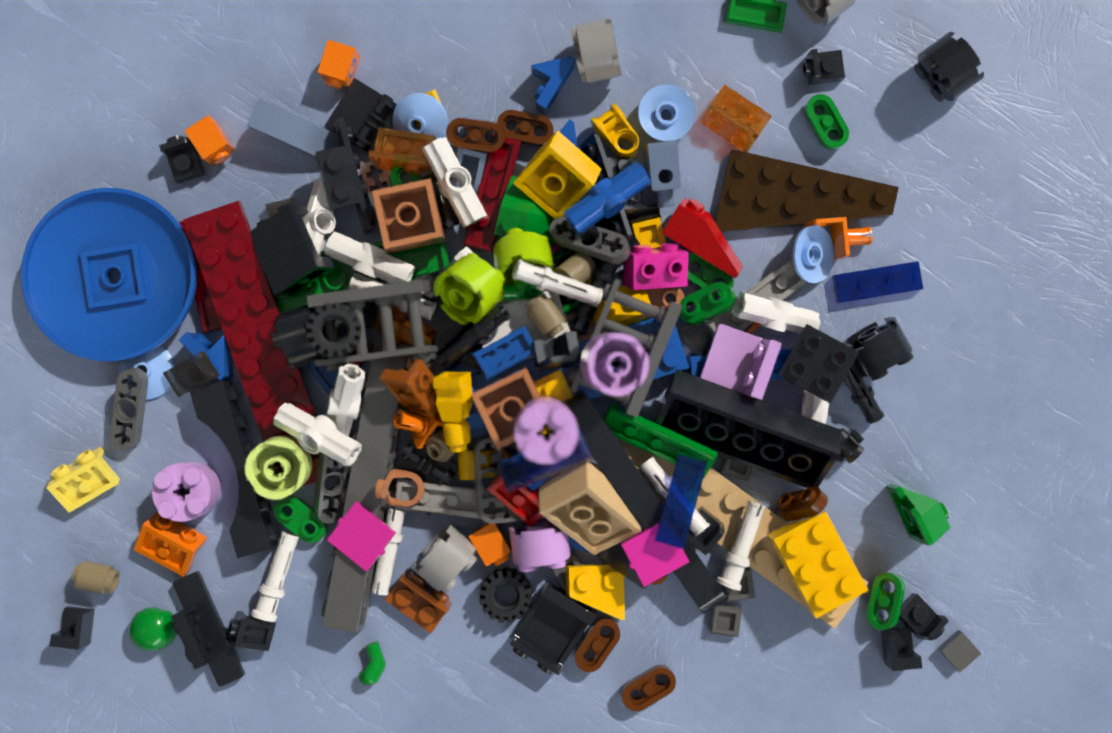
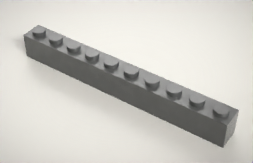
M375 339L374 345H371L369 353L384 352L383 341ZM395 343L396 350L413 348L410 345ZM411 355L370 360L369 373H366L363 382V389L366 390L364 401L360 403L358 418H360L359 429L355 431L353 440L362 444L357 460L351 466L348 465L347 468L350 478L348 486L343 491L342 502L345 505L343 514L339 518L344 517L352 505L358 501L384 522L387 503L385 499L376 498L375 489L377 481L379 479L385 480L389 472L393 470L401 429L393 426V418L398 410H403L404 408L379 378L385 369L409 371L413 365ZM334 546L332 550V560H334L333 571L329 573L326 587L329 588L328 598L324 601L321 609V616L324 617L322 626L356 634L365 627L371 595L370 590L373 584L377 560L369 571L366 572Z

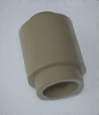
M579 253L568 258L554 270V273L585 283L593 276L592 274L596 266L590 256Z
M545 293L540 294L524 305L528 311L526 315L541 337L547 334L550 339L564 330L562 323L566 321L551 297L547 298Z
M443 427L439 428L426 441L427 453L434 460L446 462L456 453L451 452L449 446L445 444Z
M87 560L83 561L81 565H77L72 574V582H75L76 589L103 595L107 592L114 593L120 580V571L114 570L113 566Z

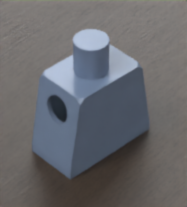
M677 140L649 143L642 146L645 171L651 180V184L647 186L648 192L656 191L658 208L675 206L673 189L681 188ZM661 170L667 174V181L665 183L659 181L658 175Z

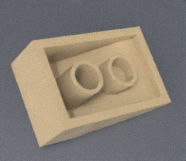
M587 460L539 486L540 514L593 555L641 532L640 525L607 478Z

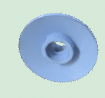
M671 84L658 85L650 89L643 96L638 109V118L642 129L651 138L662 142L678 140L685 136L692 128L696 115L695 105L690 95L684 89ZM667 111L670 113L671 118L663 120L661 113Z
M413 93L398 102L393 112V127L398 138L406 146L422 151V148L432 141L446 137V129L449 125L448 116L444 107L437 99L428 94ZM414 120L420 121L421 129L415 128L413 125Z
M816 225L807 226L802 229L797 235L793 246V264L797 274L805 282L819 283L829 275L834 262L832 239L824 228Z
M162 346L142 356L120 361L118 375L131 368L140 369L141 366H146V375L148 377L146 399L162 396L174 383L176 377L175 361L169 351ZM132 376L128 378V381L132 382L133 387L137 386V382L133 381Z

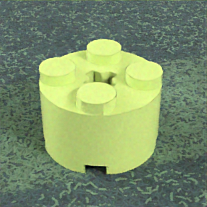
M278 435L265 440L250 452L246 460L245 474L247 480L250 481L254 490L259 495L268 499H282L295 493L306 483L312 471L311 454L303 449L297 438L288 435ZM276 462H280L281 466L284 467L282 472L279 471V466L275 465Z

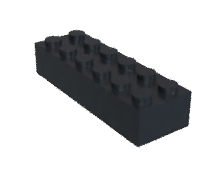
M676 369L662 398L654 423L718 452V456L805 488L820 486L839 457L841 450V429Z

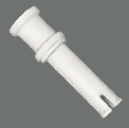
M748 500L732 549L725 554L726 562L721 576H718L716 582L734 590H741L742 585L740 582L745 567L750 565L748 555L766 506Z
M284 531L281 532L266 582L259 587V600L256 609H253L251 612L253 617L270 622L277 620L275 613L280 598H283L285 595L283 585L299 540L297 535Z

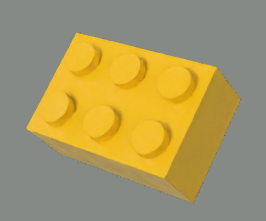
M822 510L813 517L791 521L767 534L807 611L815 618L868 591L826 511Z

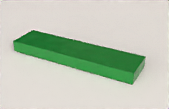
M611 403L603 420L615 437L703 479L705 478L716 460L718 452L640 415L634 417L624 413L625 408Z

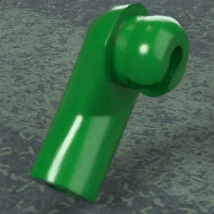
M524 281L517 285H503L502 300H530L542 294L543 291L538 290L536 285Z
M379 641L365 646L369 663L359 673V681L363 685L371 686L376 684L386 667Z

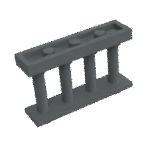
M615 279L613 285L607 283L601 300L605 302L592 337L599 335L602 329L610 333L626 334L635 338L641 346L645 347L644 350L649 352L647 355L649 369L646 379L631 393L623 396H613L591 387L583 378L581 366L579 368L573 366L567 383L572 385L570 391L575 393L578 386L582 385L619 400L626 407L624 413L638 417L682 305L671 301L667 307H656L617 291L621 281ZM612 302L656 319L655 322L660 324L656 335L650 334L648 336L607 319L606 317ZM611 360L610 365L618 367L619 361Z
M414 280L307 296L308 308H317L325 305V303L331 304L335 302L349 306L352 311L356 312L362 325L361 338L355 348L356 355L316 360L315 366H326L327 371H337L339 367H343L347 363L411 355V360L428 359L431 352H438L437 346H425L419 300L422 299L421 294L431 293L429 281ZM404 297V301H407L413 348L396 350L391 304H393V298ZM375 301V304L379 305L384 352L368 354L362 308H365V302ZM330 319L324 323L326 340L338 342L336 320Z

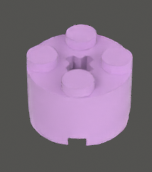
M603 333L589 340L583 349L580 366L584 380L591 387L609 395L623 396L631 393V391L644 382L649 369V360L643 347L632 336L620 333ZM610 361H619L618 367H611Z
M551 397L535 398L519 411L515 419V439L520 451L527 459L541 464H551L561 461L572 453L578 438V427L573 414L562 402ZM546 423L550 429L554 430L549 431L548 436H543L542 432H537L542 430V424Z
M186 461L164 468L155 476L152 487L153 502L160 516L178 522L189 521L207 514L218 502L221 495V483L218 475L200 461ZM184 488H189L190 494L185 493Z
M547 518L539 519L531 527L524 521H522L521 527L516 528L515 523L509 526L513 563L518 565L520 572L534 571L538 566L548 565L550 569L566 566L565 560L571 555L569 537Z

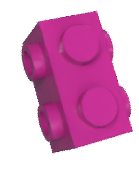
M673 243L660 244L658 249H651L649 245L633 246L628 259L623 262V285L632 290L687 286L688 252L679 249L678 244Z

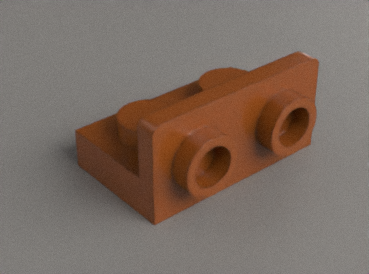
M416 359L409 371L402 369L398 371L384 370L379 379L406 412L435 418L438 408L435 403L437 395L433 385L434 375L422 360Z
M406 570L385 601L429 633H432L452 605L448 601L450 597L442 590L437 591L425 584L426 581L415 571L410 573Z

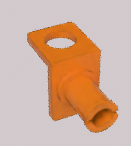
M846 217L815 219L804 224L805 227L813 225L820 227L830 226L834 245V260L850 256L849 246L870 245L873 236L861 237L872 233L870 227L847 229Z
M398 410L393 418V426L395 428L411 432L415 446L418 449L424 446L437 426L443 427L445 421H442L439 411L435 418Z

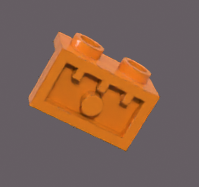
M157 511L142 525L134 551L185 577L191 569L197 551L206 542L207 537L181 522L161 517Z

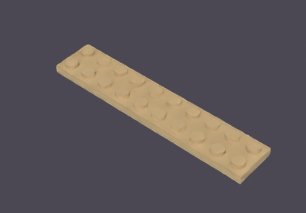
M617 438L660 502L675 512L665 498L654 491L656 489L655 486L639 469L652 457L655 458V461L669 477L672 476L675 479V485L696 510L703 506L724 523L725 534L718 541V544L731 551L748 500L759 503L713 468H710L703 479ZM765 508L748 555L750 559L749 567L805 607L767 534L788 523ZM863 579L865 585L867 586L869 582ZM859 596L819 618L835 629Z

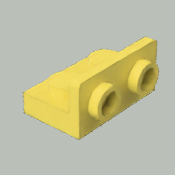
M101 447L93 451L87 449L79 454L71 464H62L51 472V478L46 488L68 513L119 484L120 478L102 458L104 450Z

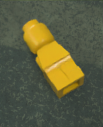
M443 372L433 378V385L437 395L435 403L442 421H445L443 424L444 442L449 446L451 452H463L467 450V444L471 441L470 424L465 420L470 415L473 402L471 396V372Z

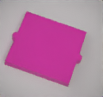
M356 501L346 515L339 518L338 526L327 541L367 572L377 558L385 554L384 549L397 532Z
M667 519L621 543L630 560V568L635 569L644 587L689 562L680 545L681 539L675 536Z

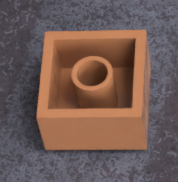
M431 179L372 191L384 249L389 254L446 242L435 189Z
M527 368L471 394L497 449L516 441L514 423L519 411L529 401L540 397Z

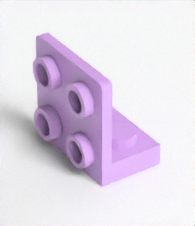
M718 324L700 378L762 400L782 343L771 339H763L735 328Z

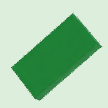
M729 0L725 23L781 33L788 2L777 0Z

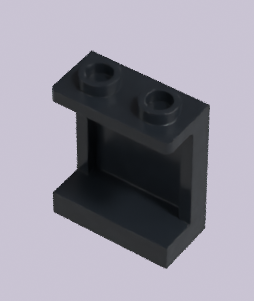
M293 203L284 204L277 209L274 215L259 221L257 227L250 231L251 243L274 295L293 296L335 268L330 257H321L317 253L302 219L308 213L306 206L294 205Z
M547 580L511 637L510 645L513 646L512 650L524 659H527L529 656L538 662L537 666L545 673L552 674L554 672L560 675L565 661L587 626H591L597 617L596 610L567 596L566 591H562L561 588Z

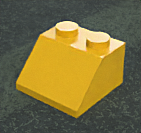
M557 130L538 150L513 184L556 219L562 217L566 210L571 208L595 185L601 168Z

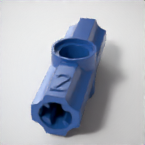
M634 162L612 179L605 178L595 184L588 192V196L566 210L564 216L573 230L580 235L602 218H610L621 211L630 198L651 184V180L641 164Z

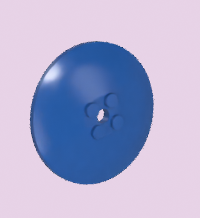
M97 188L80 192L61 201L39 221L30 235L23 254L21 285L24 300L31 317L46 337L57 346L73 355L89 360L124 361L142 356L166 342L181 326L192 306L195 296L197 265L194 250L187 233L179 221L165 207L149 197L130 190ZM117 268L121 272V279L118 283L112 284L109 281V273Z

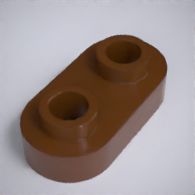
M506 110L500 114L497 123L503 127L507 138L519 140L521 143L543 146L554 134L552 122L547 117L517 110ZM510 122H514L517 125V128L513 131H509L506 128ZM537 128H542L545 133L543 136L538 137L534 134V131Z
M459 117L452 120L446 129L447 139L453 146L486 152L498 150L504 144L506 137L505 131L499 123L480 119ZM459 127L466 128V137L459 136ZM488 131L495 132V141L487 139L486 133Z
M819 487L785 493L777 501L776 512L786 522L813 517L825 508L828 503V496Z
M602 617L596 620L576 648L575 662L582 671L594 672L598 670L618 643L620 629L615 620L609 617ZM603 627H608L611 632L609 635L603 636L600 634V630ZM592 651L595 655L592 659H586L584 653Z
M656 665L625 683L621 692L624 705L632 711H641L671 694L676 686V678L673 671L665 665ZM658 675H664L666 677L663 683H657L655 681ZM635 689L641 691L640 696L637 698L630 695Z

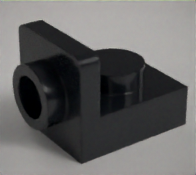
M817 49L810 50L802 62L803 75L808 77L809 85L838 82L845 79L842 50L818 53Z
M181 135L173 136L166 140L167 143L159 145L160 151L167 156L176 183L179 184L205 175L199 153L189 138Z
M912 593L901 606L899 619L918 639L929 641L937 639L943 634L944 626L949 622L945 615H937L918 594Z
M237 611L235 619H231L229 622L227 635L230 636L234 647L269 651L276 622L246 616L244 612Z

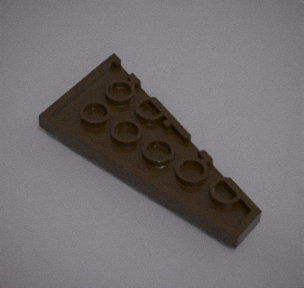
M731 149L714 221L721 232L804 225L815 219L846 217L847 220L889 217L893 215L899 187Z

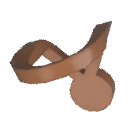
M399 469L391 470L385 480L379 479L375 489L376 498L385 499L386 503L390 506L401 507L413 506L419 503L425 492L421 477L416 473ZM408 477L416 482L418 491L414 499L403 501L390 496L388 487L393 478Z

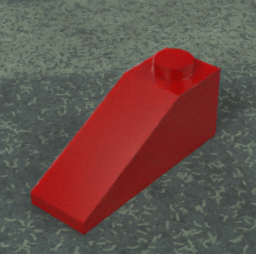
M684 198L662 233L736 279L743 266L709 212L704 210L703 204L694 199L687 200Z

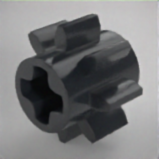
M841 428V450L836 461L842 463L845 459L848 463H852L864 451V447L860 444L864 438L855 429H850L847 432L844 428Z

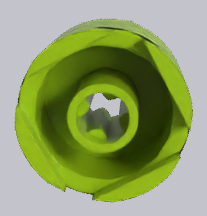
M513 228L507 231L506 236L501 238L493 248L494 269L499 270L505 279L502 285H517L523 282L512 277L518 260L542 269L544 267L551 268L554 273L551 247L546 236L523 231L520 228Z
M468 253L436 278L434 292L436 297L440 294L444 302L440 306L449 317L461 324H468L469 322H474L473 324H475L501 302L503 298L502 284L505 282V279L499 270L493 269L491 265L479 258L477 254Z

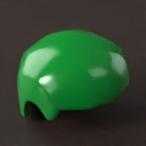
M156 607L145 608L136 612L129 624L130 641L133 642L135 647L143 651H157L171 645L177 636L173 629L171 618L173 613Z

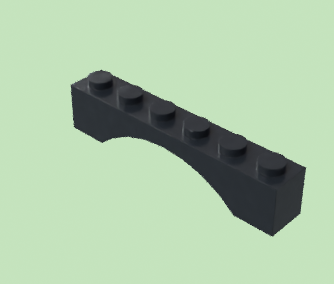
M220 381L189 390L197 419L209 426L220 437L230 452L236 467L239 483L238 505L229 531L237 558L278 545L279 530L277 525L271 521L269 514L272 509L270 500L259 495L254 490L245 474L246 460L255 447L253 442L248 440L245 429L248 428L245 414L243 412L240 413L238 406L240 395L237 387L232 385V381Z

